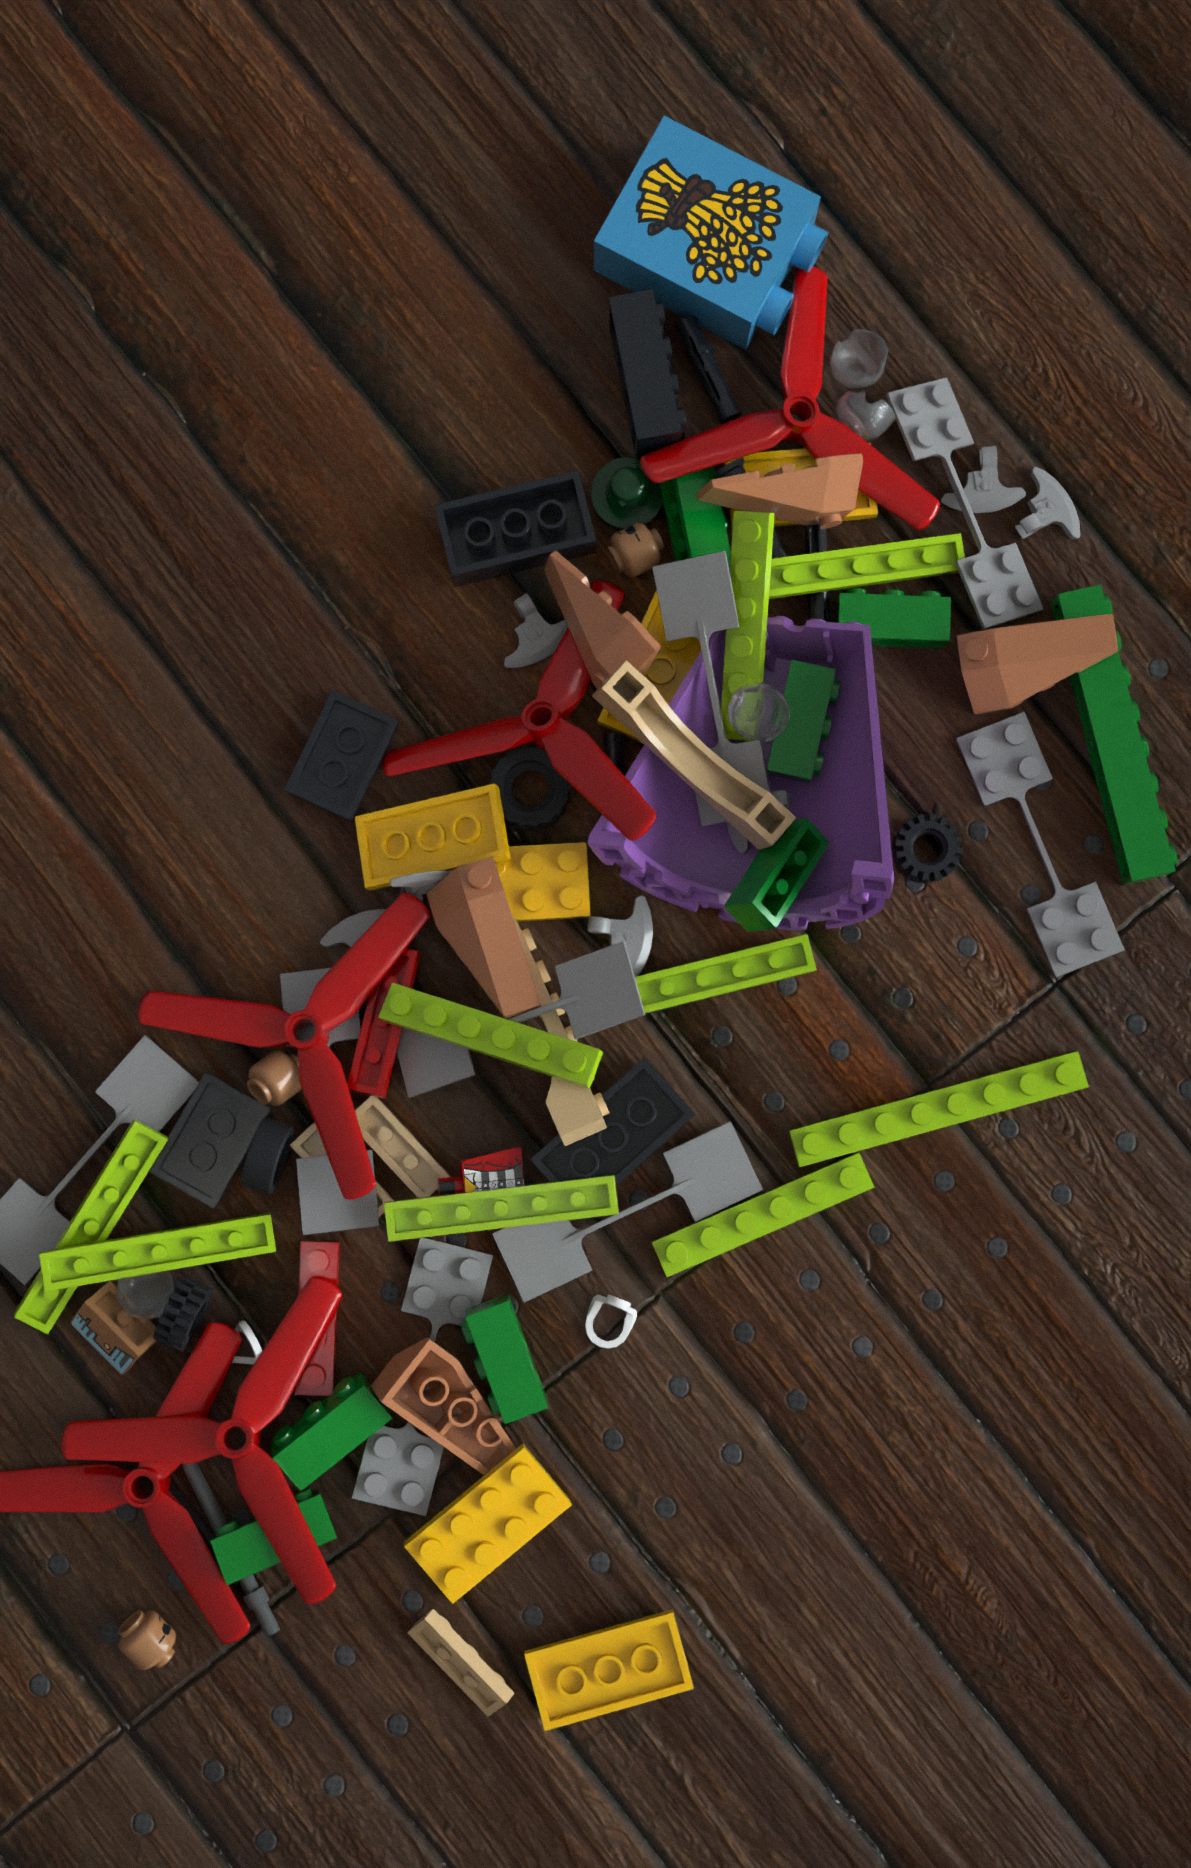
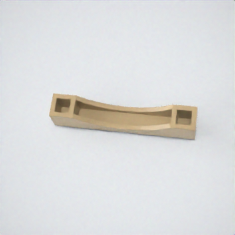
M627 660L618 666L592 695L594 699L758 850L773 846L796 819V816L769 791L736 771L707 747L673 712L656 687Z
M514 919L541 1007L557 1002L559 1000L557 992L549 995L544 984L551 981L543 960L535 963L530 952L537 947L529 929L521 930L517 920ZM556 1009L540 1015L548 1033L578 1042L577 1039H574L571 1025L565 1028L562 1025L559 1016L565 1013L563 1009ZM555 1077L551 1078L546 1105L565 1146L607 1128L603 1116L609 1114V1111L600 1092L593 1095L591 1089Z

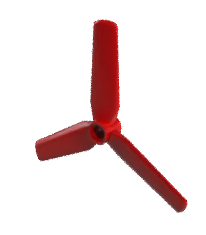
M815 266L812 267L809 273L797 267L795 270L792 290L794 298L789 311L780 372L784 395L782 408L750 413L643 455L640 459L641 467L648 479L653 483H661L770 449L782 440L791 443L800 442L815 460L828 456L862 453L863 465L858 490L916 530H921L928 526L940 508V502L937 498L846 424L820 413L816 398L822 388L828 277L824 271ZM791 415H798L803 421H797Z
M593 581L590 584V589L595 593L606 592L612 597L611 606L618 611L625 595L624 591L610 582ZM569 627L566 629L539 681L536 700L531 701L524 708L522 716L502 718L394 749L385 754L382 762L384 774L392 777L504 752L533 741L537 747L546 750L552 767L630 841L642 837L654 824L657 815L656 811L587 732L566 721L584 697L591 679Z
M401 893L315 985L305 1009L297 1011L292 1015L271 1004L148 991L139 1005L138 1021L145 1025L258 1048L290 1044L298 1050L299 1082L341 1193L348 1200L360 1198L374 1189L376 1181L341 1062L327 1045L329 1032L354 1016L430 919V911L416 896L410 893ZM306 1025H314L313 1036L309 1040L300 1041V1030Z
M317 1276L309 1278L240 1385L231 1419L221 1423L200 1415L71 1421L65 1426L62 1434L61 1451L63 1457L71 1460L194 1464L220 1454L231 1458L240 1493L306 1604H315L324 1600L334 1591L336 1583L279 1465L260 1447V1432L281 1414L342 1299L343 1294L341 1290L324 1278ZM239 1427L246 1434V1443L241 1449L236 1450L230 1443V1436L233 1430Z
M210 1322L206 1326L155 1417L200 1415L207 1418L242 1342L241 1335L235 1329L217 1322ZM108 1462L0 1471V1512H106L126 1503L142 1508L152 1537L220 1641L224 1644L233 1643L245 1636L250 1629L248 1619L229 1585H226L222 1572L191 1516L169 1492L171 1485L170 1475L182 1463L139 1462L138 1468L135 1470ZM142 1476L148 1477L152 1481L154 1487L152 1494H147L141 1489L140 1480Z

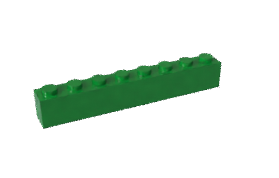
M1101 584L1057 594L1050 603L1055 621L1112 614L1111 600L1108 594H1103ZM1116 630L1118 652L1079 673L1070 675L1069 679L1121 881L1124 886L1163 877L1175 872L1174 865L1177 864V853L1174 845L1168 843L1165 829L1168 827V819L1164 808L1158 805L1155 794L1159 790L1158 780L1153 771L1150 772L1146 758L1149 757V746L1145 736H1140L1137 724L1140 720V712L1136 701L1131 700L1128 686L1131 684L1128 667L1121 663L1119 655L1121 638Z

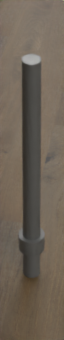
M182 1463L181 1466L216 1536H218L216 1528L227 1524V1521L198 1463ZM254 1575L239 1580L245 1593L242 1598L248 1610L254 1611L266 1637L278 1632L280 1627L267 1603L270 1598L264 1586L259 1587Z

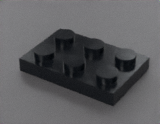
M331 690L284 789L285 792L353 823L399 727V720Z
M205 1072L149 1172L210 1207L217 1208L247 1156L260 1122L263 1118H268L273 1109L259 1103L256 1099L210 1073Z

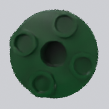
M624 457L608 462L597 472L591 487V502L595 513L606 525L618 531L634 523H643L647 526L657 517L663 505L660 483H653L643 472L640 459Z

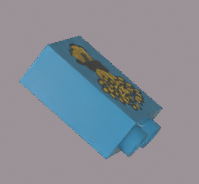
M663 116L594 240V271L634 292L653 289L655 302L662 301L664 308L684 318L694 315L699 326L747 350L758 328L772 335H775L794 298L793 293L781 288L792 266L809 273L825 244L828 231L814 225L821 196Z

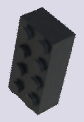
M653 289L609 297L608 326L634 456L637 459L684 440V430H687L683 407L677 408V395L680 394L676 372H671L670 359H672V348L669 336L664 337V308L662 301L655 302Z
M579 470L434 505L454 587L544 566L548 561L549 555L555 550L566 560L593 554L597 551V540Z
M644 1057L602 1095L609 1114L603 1116L607 1126L606 1129L567 1146L564 1145L558 1134L530 1160L550 1182L615 1175V1183L617 1185L695 1114Z

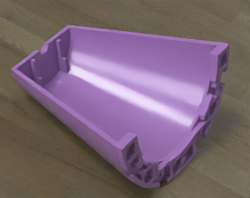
M785 616L768 617L759 738L761 739L766 770L791 660L836 669L834 680L841 681L836 703L829 702L826 716L832 717L828 739L820 738L817 753L824 754L820 775H812L809 784L767 775L770 792L787 790V793H790L791 808H788V810L796 816V819L807 817L830 842L775 929L806 930L808 922L826 921L825 926L827 929L852 925L880 912L884 908L885 899H890L894 883L870 625H863L854 621L835 623L826 622L822 619H810L806 621L805 625L797 626L793 625V621ZM726 630L712 633L708 640L720 710ZM701 650L670 701L669 707L707 747L713 748L718 743V735ZM728 739L732 743L747 742L743 740ZM644 745L625 777L656 811L657 815L654 824L642 837L630 841L607 818L601 815L589 835L588 845L605 865L613 866L615 862L622 867L620 877L653 896L694 912L698 911L699 904L702 908L720 910L719 918L721 920L738 923L723 906L760 850L749 841L750 850L741 854L731 840L726 822L701 826L695 791Z

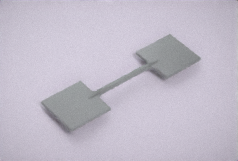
M947 377L887 393V400L912 460L916 461L931 456L941 458L976 546L979 549L976 555L957 560L955 564L982 629L1044 610L1017 544L1013 543L1000 548L989 547L975 519L950 457L953 450L971 446L974 444V441Z
M726 551L653 566L666 641L695 637L701 644L718 735V743L710 749L736 771L770 792L761 739L732 743L725 736L708 640L712 633L740 627ZM695 792L701 826L728 822Z
M1025 711L956 738L983 806L1005 798H1014L1018 801L1055 890L1054 896L1048 901L1028 908L1027 911L1055 978L1124 951L1125 949L1097 883L1093 882L1072 891L1066 890L1060 885L1026 804L1025 794L1028 789L1048 782L1053 778Z
M625 941L555 966L561 987L559 1000L508 1020L520 1023L556 1009H563L568 1014L574 1039H579L644 1016L645 1011ZM405 1028L402 1029L397 1055L408 1098L476 1075L469 1049Z
M331 968L280 974L283 1011L292 1015L297 1011L304 1010L315 985ZM359 1009L354 1016L329 1032V1041L327 1043L329 1048L335 1042L357 1040L359 1038L361 1030ZM306 1025L300 1030V1041L309 1040L313 1036L314 1025ZM367 1150L372 1171L375 1177L373 1152L372 1150ZM327 1153L322 1156L296 1159L303 1235L379 1226L376 1186L371 1192L360 1198L345 1199L339 1188Z
M146 1035L143 1036L95 1091L114 1108L116 1112L115 1121L48 1196H42L24 1180L19 1178L0 1199V1264L24 1285L41 1268L40 1251L52 1250L70 1223L55 1206L56 1198L121 1124H131L135 1118L160 1132L192 1096L199 1084L196 1078Z
M731 1121L664 1152L663 1155L674 1177L673 1185L668 1190L625 1209L617 1215L608 1217L585 1229H577L572 1226L570 1220L508 1227L492 1233L523 1302L525 1303L592 1271L581 1244L586 1234L671 1194H678L684 1198L696 1222L762 1191L763 1188Z
M420 1238L401 1311L428 1318L432 1323L430 1339L435 1342L438 1329L443 1324L451 1323L461 1326V1322L466 1321L465 1309L481 1304L493 1255L428 1238ZM407 1422L401 1428L382 1426L367 1438L352 1499L426 1516L444 1447L431 1437L419 1434L410 1422Z

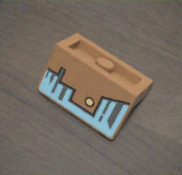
M111 1281L86 1300L70 1321V1324L121 1375H124L136 1360L157 1342L153 1338L156 1326Z

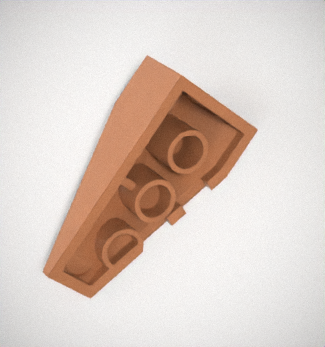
M862 453L818 458L815 460L816 465L796 471L794 463L783 465L780 469L765 474L764 477H761L759 471L712 479L696 493L699 501L742 511L775 513V519L805 526L820 524L822 529L832 528L840 525L842 518L855 509L863 465Z
M555 550L549 555L544 572L594 686L598 689L611 673L626 660L645 677L661 648L659 643L631 613L626 611L621 615L611 606L612 597L606 592L595 593L590 589L587 577Z
M1113 614L1000 627L957 635L961 672L975 715L1011 709L1023 703V700L1055 686L1054 684L1074 673H1079L1118 652Z
M493 856L457 867L426 893L437 929L476 978L481 988L505 1019L540 1008L539 997Z
M428 1337L394 1355L370 1386L383 1404L483 1475L488 1473L516 1449L457 1358Z

